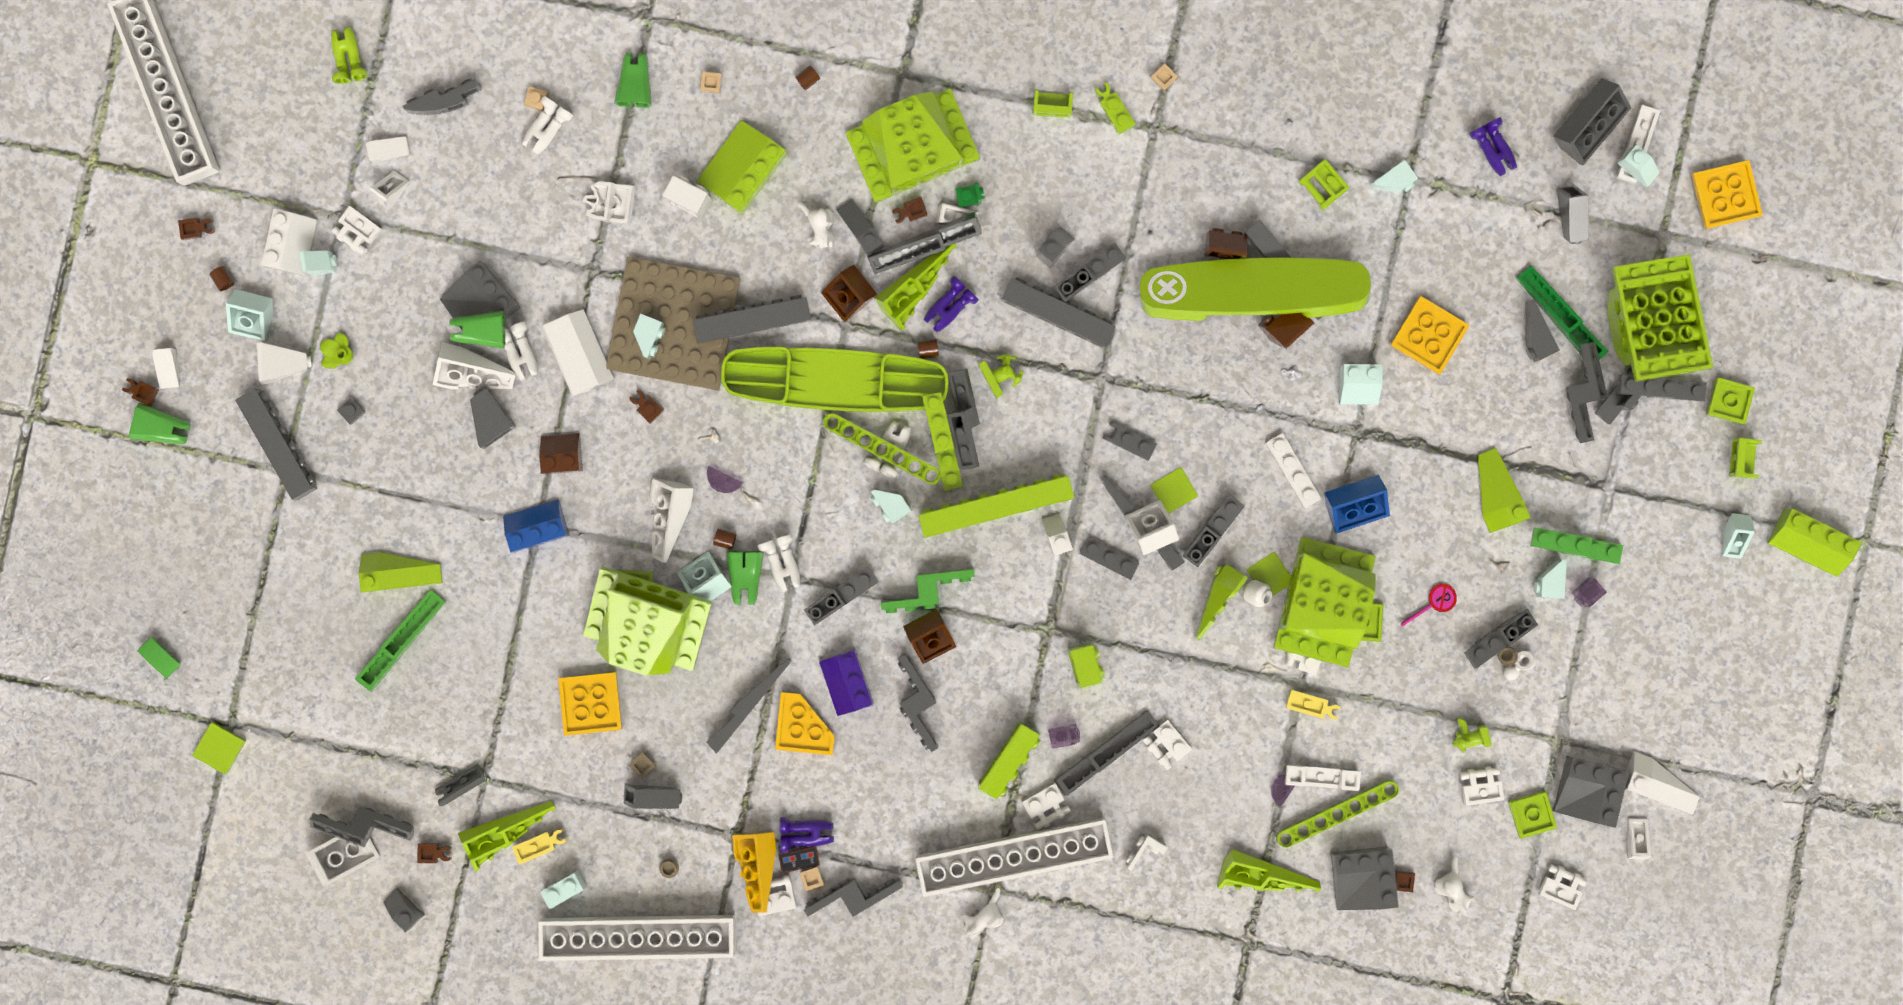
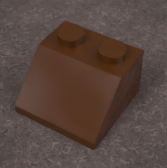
M1213 228L1212 231L1209 230L1207 233L1204 256L1222 259H1244L1247 256V236H1244L1239 231L1224 233L1223 229Z
M855 265L840 272L821 292L844 322L849 320L878 295Z
M1302 312L1267 314L1262 318L1258 326L1271 342L1287 349L1314 322L1311 318L1304 316Z
M580 433L541 436L539 451L541 474L583 471Z
M937 609L903 626L922 664L957 647Z

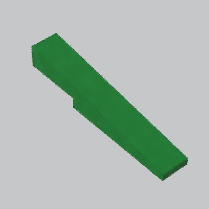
M1532 266L1528 267L1516 278L1579 353L1582 344L1591 342L1596 343L1599 360L1609 352L1584 326V321Z

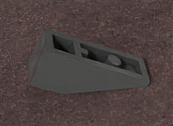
M852 199L836 209L867 256L874 254L884 247L883 242Z
M1532 299L1525 303L1526 353L1531 360L1533 359L1534 362H1537L1560 351L1535 300Z

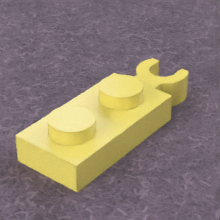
M1290 689L1285 708L1322 719L1327 714L1329 718L1337 720L1338 717L1332 715V710H1340L1341 707L1335 704L1327 706L1329 700Z
M563 829L556 830L552 836L547 831L513 846L512 849L519 865L555 850V843H565L567 838L560 840L557 837L558 833L563 832Z

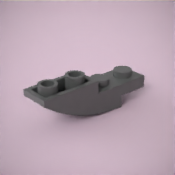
M467 79L461 83V86L445 90L443 95L438 89H430L424 93V96L408 100L407 104L403 105V108L408 113L417 115H435L451 112L467 106L468 103L465 98L482 90L476 79Z
M1114 243L1063 279L1054 288L1063 301L1066 302L1124 261L1126 256L1117 244Z
M1229 494L1183 554V557L1196 567H1199L1245 505Z
M868 566L804 609V611L815 626L879 581Z
M1526 609L1480 638L1464 654L1474 669L1478 668L1505 647L1511 646L1538 626V623L1530 611Z

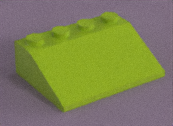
M741 120L696 182L743 215L788 154L785 149Z

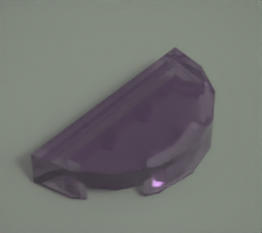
M708 466V482L717 492L732 493L743 484V482Z
M1286 773L1279 775L1271 787L1272 798L1280 808L1295 787L1294 785H1285Z

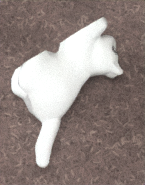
M798 202L797 205L808 217L815 233L814 239L809 244L821 249L829 246L834 247V235L830 230V226L835 222L833 212L823 208L810 211L805 204Z
M1455 856L1451 862L1452 871L1437 879L1434 886L1438 894L1448 897L1449 906L1455 913L1461 911L1463 914H1466L1471 900L1475 897L1468 896L1463 891L1462 881L1458 876V858Z
M1000 888L996 889L989 904L976 916L963 915V928L967 930L965 932L966 936L983 932L985 927L993 929L1002 925L1004 918L996 905V901L1000 896Z

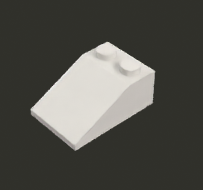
M335 837L306 852L323 887L380 857L370 838L365 848Z

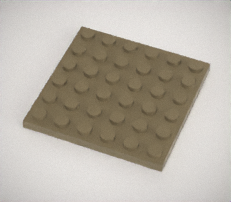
M627 257L606 368L611 371L719 391L723 360L726 357L729 338L697 344L692 321L696 319L697 315L707 314L709 317L714 316L716 311L726 310V313L734 312L733 308L736 306L741 279ZM640 314L664 323L665 333L662 339H658L656 344L658 346L657 353L654 357L651 356L650 360L643 356L633 332Z

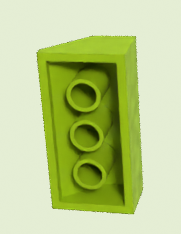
M1783 509L1767 542L1835 577H1838L1855 559L1862 542L1795 509Z
M1020 721L977 784L978 789L995 799H998L999 796L1003 797L1008 790L1006 786L1010 780L1014 781L1019 774V771H1017L1021 764L1025 765L1030 757L1028 753L1031 748L1035 749L1040 743V734Z

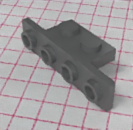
M1632 367L1625 375H1633ZM1617 384L1608 395V398L1596 410L1595 414L1605 423L1611 424L1622 410L1630 411L1638 405V400L1641 396L1618 394Z

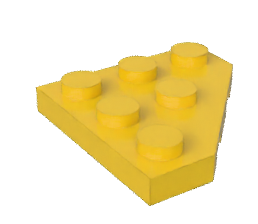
M781 692L775 750L833 755L835 735L800 693Z

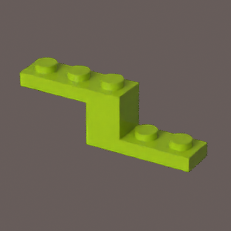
M939 392L922 396L944 491L961 488L963 483L942 394Z

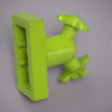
M1010 354L997 356V359L1003 360V365L994 370H990L986 361L978 364L996 399L1003 396V392L999 387L1000 383L1010 378L1014 380L1012 387H1015L1022 381L1024 371L1021 370L1017 374L1010 366V360H1016V356Z
M1461 717L1457 718L1461 734L1456 732L1457 737L1452 742L1454 747L1456 746L1464 753L1466 748L1477 745H1484L1485 748L1493 746L1485 724L1478 725L1477 730L1469 732L1466 720Z

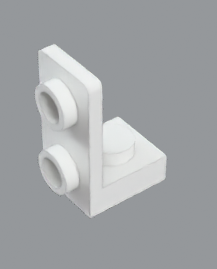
M1146 833L1144 837L1141 836L1138 839L1136 851L1134 853L1131 852L1127 857L1126 862L1128 864L1126 867L1132 870L1147 845H1149L1148 849L1155 854L1159 852L1164 854L1167 846Z

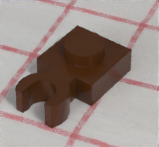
M922 197L903 203L905 209L895 208L892 210L893 214H901V218L895 220L896 224L902 223L907 217L912 222L928 216Z
M199 218L178 220L180 239L202 238L201 232L207 234L215 233L214 229H207V224L213 223V220L206 218L201 223Z
M127 378L126 381L131 383V387L129 389L122 388V390L128 394H133L131 398L151 407L159 389L145 382L139 381L137 383V381Z
M637 390L636 392L640 395V399L637 401L632 397L629 399L633 404L640 406L636 411L651 424L664 410L651 397L645 400L644 393Z
M418 843L417 863H438V858L443 861H449L452 857L445 856L444 852L445 850H451L452 847L444 846L439 849V843Z

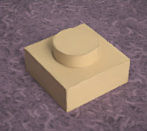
M1165 63L1151 76V79L1163 91L1178 78Z
M702 71L700 91L720 94L722 74Z
M529 86L524 105L544 111L541 99L543 96L548 98L549 93Z
M818 866L799 873L805 891L824 885Z

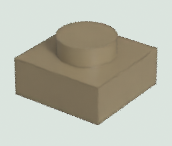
M644 751L629 765L641 779L656 766Z

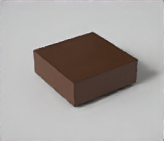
M1395 870L1397 891L1413 893L1415 873Z

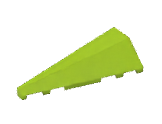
M956 244L946 246V250L928 256L874 297L881 311L900 330L905 329V322L909 316L914 315V308L920 300L925 298L937 279V273L941 266L946 265L948 262L946 259L952 249L955 250L957 248Z
M552 801L459 832L458 836L475 872L481 869L480 865L486 860L491 861L494 858V854L500 849H506L527 833L528 828L532 824L541 822L542 817L550 810L555 811L556 809Z
M1233 849L1223 860L1217 883L1218 889H1223L1224 886H1234L1235 890H1241V887H1253L1254 890L1284 891V888H1295L1296 892H1301L1302 889H1313L1315 892L1321 890V883Z

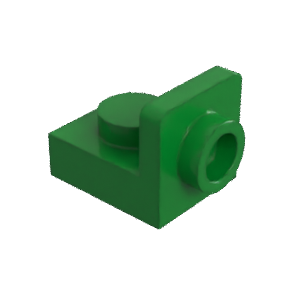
M974 183L972 186L956 188L958 206L960 208L982 204L981 199L985 198L983 187L979 188L978 183Z

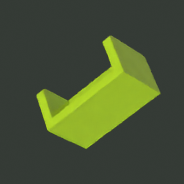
M1035 89L1033 116L1071 118L1073 92H1069V95L1040 93L1039 89Z
M1732 439L1729 477L1759 478V474H1754L1756 445L1762 444V440Z

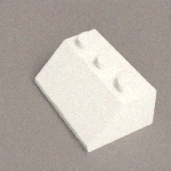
M273 209L261 265L270 269L306 276V272L302 271L299 252L312 250L318 220Z

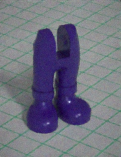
M1501 117L1469 133L1471 139L1477 140L1480 143V149H1482L1489 164L1500 177L1506 174L1501 160H1504L1510 170L1517 168L1514 154L1498 130L1503 123ZM1486 132H1487V133L1489 134V136L1491 137L1490 139H1491L1492 142L1494 143V145H1495V147H1496V149H1497V152H1496L1495 149L1493 148V146H1492V144H1491V141L1487 138Z
M954 275L950 278V290H947L929 308L923 319L928 324L937 314L942 317L933 328L936 332L946 328L958 316L961 310L965 308V305L969 303L976 304L979 301L969 289H966L962 296L946 310V307L966 288Z
M780 817L781 834L811 832V834L781 835V853H787L793 845L821 846L834 842V836L832 835L820 836V830L833 829L834 823L826 820L795 821L793 823L787 817Z

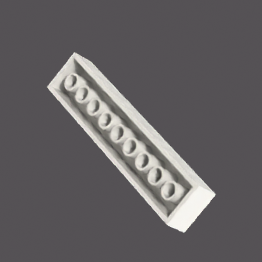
M115 0L108 3L109 10L176 182L186 186L219 173V167L154 0Z
M1104 817L916 855L915 859L923 897L1111 859L1113 854L1106 820Z
M735 915L542 918L538 922L539 961L733 958L736 953Z

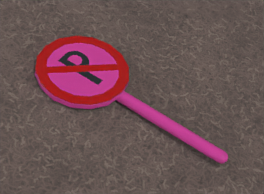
M1447 584L1434 586L1429 593L1430 604L1403 621L1400 625H1406L1430 608L1438 612L1450 611L1457 602L1455 590Z

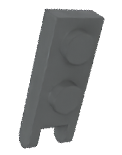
M1110 421L1109 425L1116 429L1111 438L1104 435L1102 439L1149 461L1157 443Z
M476 764L436 788L435 794L437 796L444 795V797L438 800V805L445 806L485 782L482 767Z

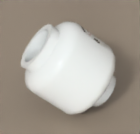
M1252 580L1244 586L1243 597L1247 603L1261 608L1270 603L1272 592L1268 584Z

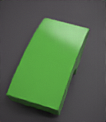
M152 636L137 650L166 679L181 665Z

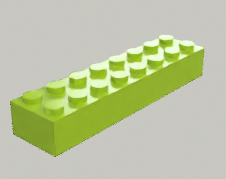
M1062 473L1052 476L1050 481H1045V478L1033 481L1031 486H1027L1024 483L1015 486V490L1008 491L1005 488L996 491V495L989 496V493L977 496L978 500L971 501L970 498L960 500L959 505L952 506L951 503L941 505L940 510L933 511V508L922 510V514L918 516L924 538L1074 499L1069 476L1064 477Z

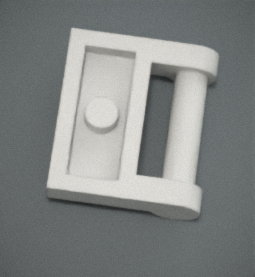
M790 874L771 881L770 888L785 885L786 890L770 893L767 912L758 913V916L797 908Z

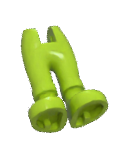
M351 27L344 28L345 40H341L338 29L331 30L332 51L336 61V68L338 69V72L332 74L331 78L332 82L336 84L351 83V79L358 82L368 77L367 70L361 68L358 44ZM346 51L348 53L349 64L351 66L350 74L348 71V63L346 60Z

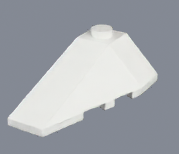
M442 342L433 385L448 389H458L459 387H469L470 389H476L477 387L512 389L516 373L463 347Z
M657 478L652 479L650 503H653L654 515H651V521L654 522V532L651 534L652 557L663 563L667 562L691 507L693 498L692 487L679 482Z
M1633 751L1626 770L1629 771V776L1625 789L1693 815L1700 797L1653 758Z

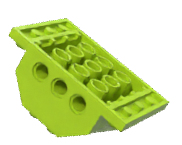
M951 88L935 95L932 91L905 98L879 109L862 121L863 125L845 132L874 203H878L980 160Z
M1690 254L1612 268L1615 288L1609 291L1607 307L1614 351L1624 366H1632L1635 382L1714 368Z
M1300 537L1273 648L1349 668L1353 649L1358 648L1369 620L1375 595L1376 574L1372 573L1376 556Z
M602 566L599 570L583 636L597 640L596 650L609 664L645 676L669 674L674 665L693 671L712 601Z

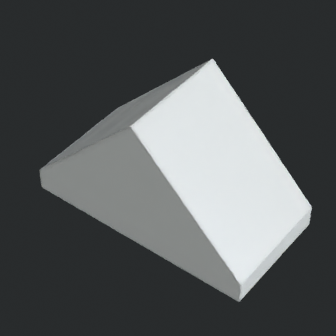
M393 171L372 186L370 190L393 206L410 181L396 171Z

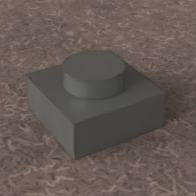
M352 397L337 409L350 425L365 413L364 409Z

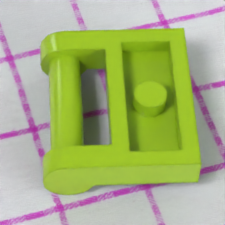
M1326 159L1298 181L1301 186L1304 185L1320 204L1319 207L1322 211L1350 188ZM1312 177L1330 196L1329 199L1326 200L1309 181Z

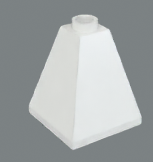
M257 342L258 372L261 385L307 371L311 367V356H307L306 353Z

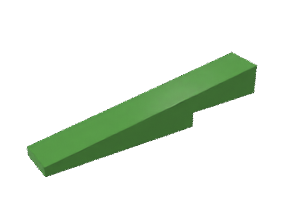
M430 590L379 648L378 653L358 674L355 680L372 692L446 602Z

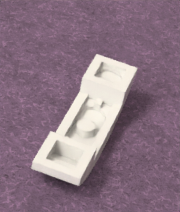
M1287 765L1285 785L1359 791L1361 772L1327 767Z

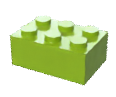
M1088 642L1067 648L1075 680L1080 689L1103 683L1102 678H1105L1103 667L1097 662V659H1100V655L1096 646Z

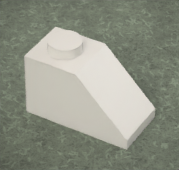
M1057 514L1042 519L1053 556L1073 550L1061 515Z

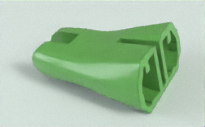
M626 52L622 62L614 104L620 107H633L634 103L635 107L649 108L652 104L647 56L645 53H639L637 65L633 64L632 53Z
M504 311L460 316L450 319L449 326H463V333H451L450 340L459 343L505 348L506 333L503 331V328H505Z
M138 403L134 411L129 437L134 440L185 444L188 437L173 434L174 428L190 430L191 424L181 418Z
M726 552L732 586L731 594L735 605H741L742 590H748V605H755L764 552Z

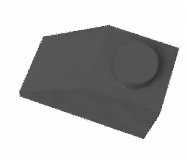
M398 888L383 902L391 919L405 933L424 916Z

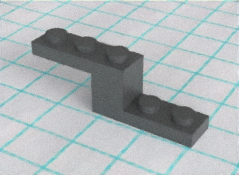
M1595 342L1582 344L1580 350L1581 358L1584 360L1586 367L1584 369L1585 376L1589 383L1567 387V398L1571 402V416L1575 421V434L1579 443L1594 441L1586 403L1608 398Z
M965 368L947 373L956 409L947 414L959 471L980 466L971 430L979 425L980 421L968 369Z
M1622 374L1619 375L1618 394L1705 402L1707 382L1683 381L1661 377L1635 382L1634 375Z
M906 654L898 658L900 662L897 664L903 673L907 671L911 677L908 681L914 689L918 688L919 691L900 702L902 707L899 709L905 718L909 717L912 721L910 726L914 733L917 734L919 732L923 738L920 742L926 750L930 749L933 752L938 748V745L918 715L936 704V700Z
M359 807L349 826L343 821L329 819L324 814L312 813L309 819L310 828L364 848L374 828L409 841L414 836V826L409 822L395 820L392 816L376 813L371 808Z
M847 878L839 883L840 887L835 890L830 888L823 892V897L818 900L816 897L806 903L807 906L804 908V912L808 917L841 897L852 917L903 888V883L900 878L896 880L892 878L884 883L885 887L880 890L878 888L871 890L867 893L868 897H866L856 879L850 880Z

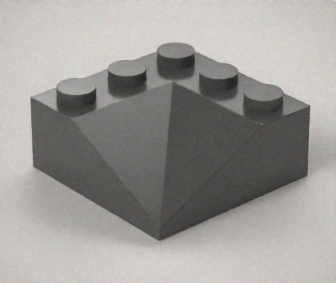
M481 261L466 271L440 298V301L453 318L504 311L506 320L521 308L486 264Z
M1566 755L1553 812L1616 828L1629 771Z
M1386 846L1331 852L1337 910L1399 908L1393 850Z

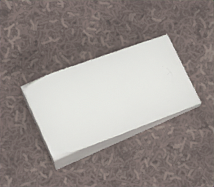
M406 136L366 142L369 161L372 163L410 155Z
M942 203L939 204L935 223L944 225L972 212H975L978 218L979 212Z
M176 349L152 350L159 388L180 387Z
M1629 818L1628 859H1648L1651 857L1648 819Z

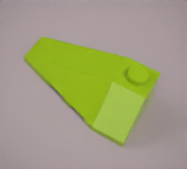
M1493 448L1477 455L1481 483L1482 517L1489 533L1530 519L1531 517L1497 449Z
M384 552L361 555L358 573L361 593L443 583L441 564Z
M1228 564L1219 565L1213 573L1215 577L1213 578L1195 637L1199 640L1216 620L1215 615H1219L1226 608V600L1233 599L1248 579V577Z

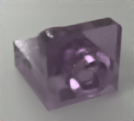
M1076 723L1048 730L1052 749L1072 746L1080 742V731Z

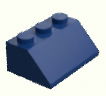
M1379 475L1324 492L1326 508L1336 534L1390 516L1387 488Z
M559 499L503 516L504 533L510 553L570 536Z

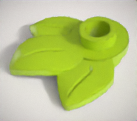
M338 332L334 340L325 339L320 343V350L325 355L321 362L323 367L335 369L340 364L346 365L352 362L354 354L351 348H349V340L346 335Z

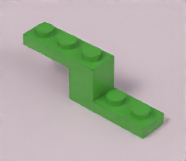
M1533 527L1530 543L1531 547L1620 564L1623 545L1537 527Z
M974 569L916 575L919 598L881 602V610H886V613H895L898 608H905V611H914L916 606H924V609L936 608L935 604H939L937 581H940L941 584L952 583V579L968 582L971 581V577H975Z

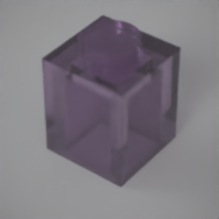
M1590 577L1572 592L1575 596V602L1581 607H1591L1607 593L1595 578Z

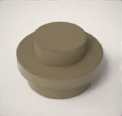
M1505 647L1499 652L1498 659L1503 665L1512 666L1518 660V653L1512 647Z
M668 858L661 862L659 870L662 876L672 878L678 873L679 865L674 859Z

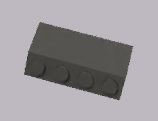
M1601 78L1553 136L1559 148L1582 166L1631 109L1620 85Z

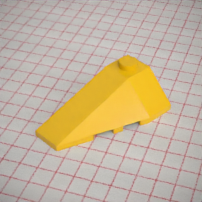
M758 832L732 835L734 857L736 861L739 860L742 871L739 874L741 878H744L747 886L745 893L751 913H765L768 907L776 855L774 832Z

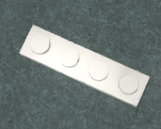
M1645 105L1639 107L1624 154L1635 145H1638L1647 152L1660 110ZM1621 166L1619 167L1617 179L1632 184L1637 183V180Z
M1281 433L1267 441L1265 444L1303 508L1305 509L1321 500L1320 495L1284 434Z

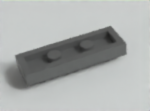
M1090 537L1087 538L1079 553L1129 580L1132 579L1139 565V562Z

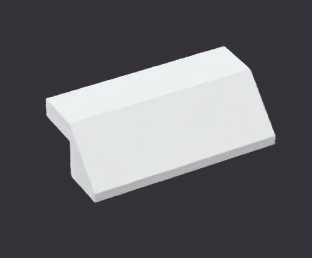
M584 309L562 316L542 326L572 397L614 380L611 371L606 368L607 362Z

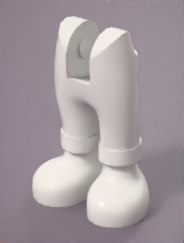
M543 96L541 99L544 111H541L538 118L531 124L522 142V145L528 148L537 137L539 140L533 148V152L537 155L550 144L557 131L562 127L561 123L570 121L573 117L571 113L559 107L546 96ZM556 112L555 118L551 120L548 127L545 129V131H543L545 125L551 119V116Z
M520 322L510 327L512 334L517 340L516 343L519 346L521 356L517 352L510 330L503 329L506 333L504 349L510 366L520 381L526 379L521 366L524 363L527 364L532 376L538 374L535 356L528 344L527 337H525V331L527 330L526 322Z
M893 420L886 429L882 439L904 450L910 437L911 428L904 426L900 435L896 436L899 422ZM880 444L877 452L884 454L887 451V446ZM896 453L894 455L893 459L895 463L899 462V458L901 457L902 453ZM877 456L874 458L868 457L864 460L863 464L876 472H881L883 475L895 478L897 475L894 465L886 462L882 467L884 460Z
M791 534L776 538L784 561V568L776 551L774 540L757 545L760 551L766 552L769 555L767 558L770 561L773 577L782 592L788 591L784 577L789 575L794 587H800L799 570L792 555V550L789 549V544L793 540Z

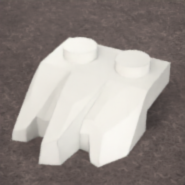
M598 181L591 185L594 195H586L582 202L592 206V209L587 211L586 216L605 222L630 225L636 187Z

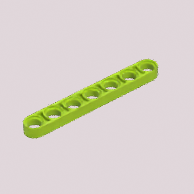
M828 414L824 418L825 428L930 485H935L940 481L941 473L934 466L836 414ZM831 418H837L838 424L834 428L828 426V421ZM851 426L854 428V434L849 437L845 436L844 431L846 427ZM864 435H869L871 438L868 445L861 444V438ZM880 444L887 446V451L884 454L877 452V447ZM896 453L903 454L902 462H894L893 458ZM919 462L920 469L917 472H912L910 470L911 463ZM931 470L937 473V477L933 481L927 479V473Z
M1390 780L1377 784L1280 830L1276 835V840L1282 847H1291L1395 798L1399 793V787ZM1388 784H1392L1395 788L1394 792L1390 795H1387L1384 791L1385 786ZM1371 792L1377 794V800L1374 803H1369L1367 800V796ZM1354 800L1360 803V808L1357 811L1350 809V803ZM1335 809L1342 810L1343 814L1340 819L1333 818L1332 813ZM1323 817L1325 825L1317 827L1315 825L1316 818ZM1299 826H1307L1308 832L1306 835L1298 834ZM1284 833H1288L1291 837L1287 844H1283L1280 841V837Z

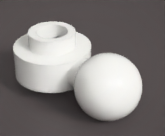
M1527 651L1519 652L1515 665L1507 666L1504 669V677L1508 680H1515L1518 678L1520 670L1529 671L1533 669L1536 664L1535 656ZM1525 658L1529 659V663L1527 665L1524 664Z

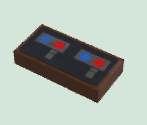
M816 846L778 854L782 873L820 866Z

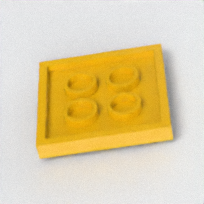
M1750 160L1691 174L1705 230L1763 216Z
M1419 296L1390 346L1440 375L1470 325L1424 297Z
M617 672L558 678L564 736L622 730Z

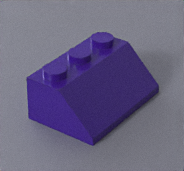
M855 649L819 661L837 716L855 712L874 704Z

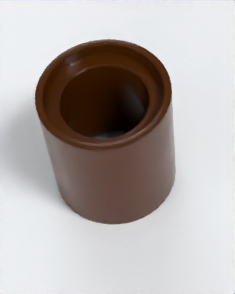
M811 65L795 76L805 91L820 80L819 75Z
M225 266L218 267L209 273L220 292L231 288L235 284Z
M937 339L918 342L920 359L939 356Z
M717 529L713 545L732 550L736 540V533Z

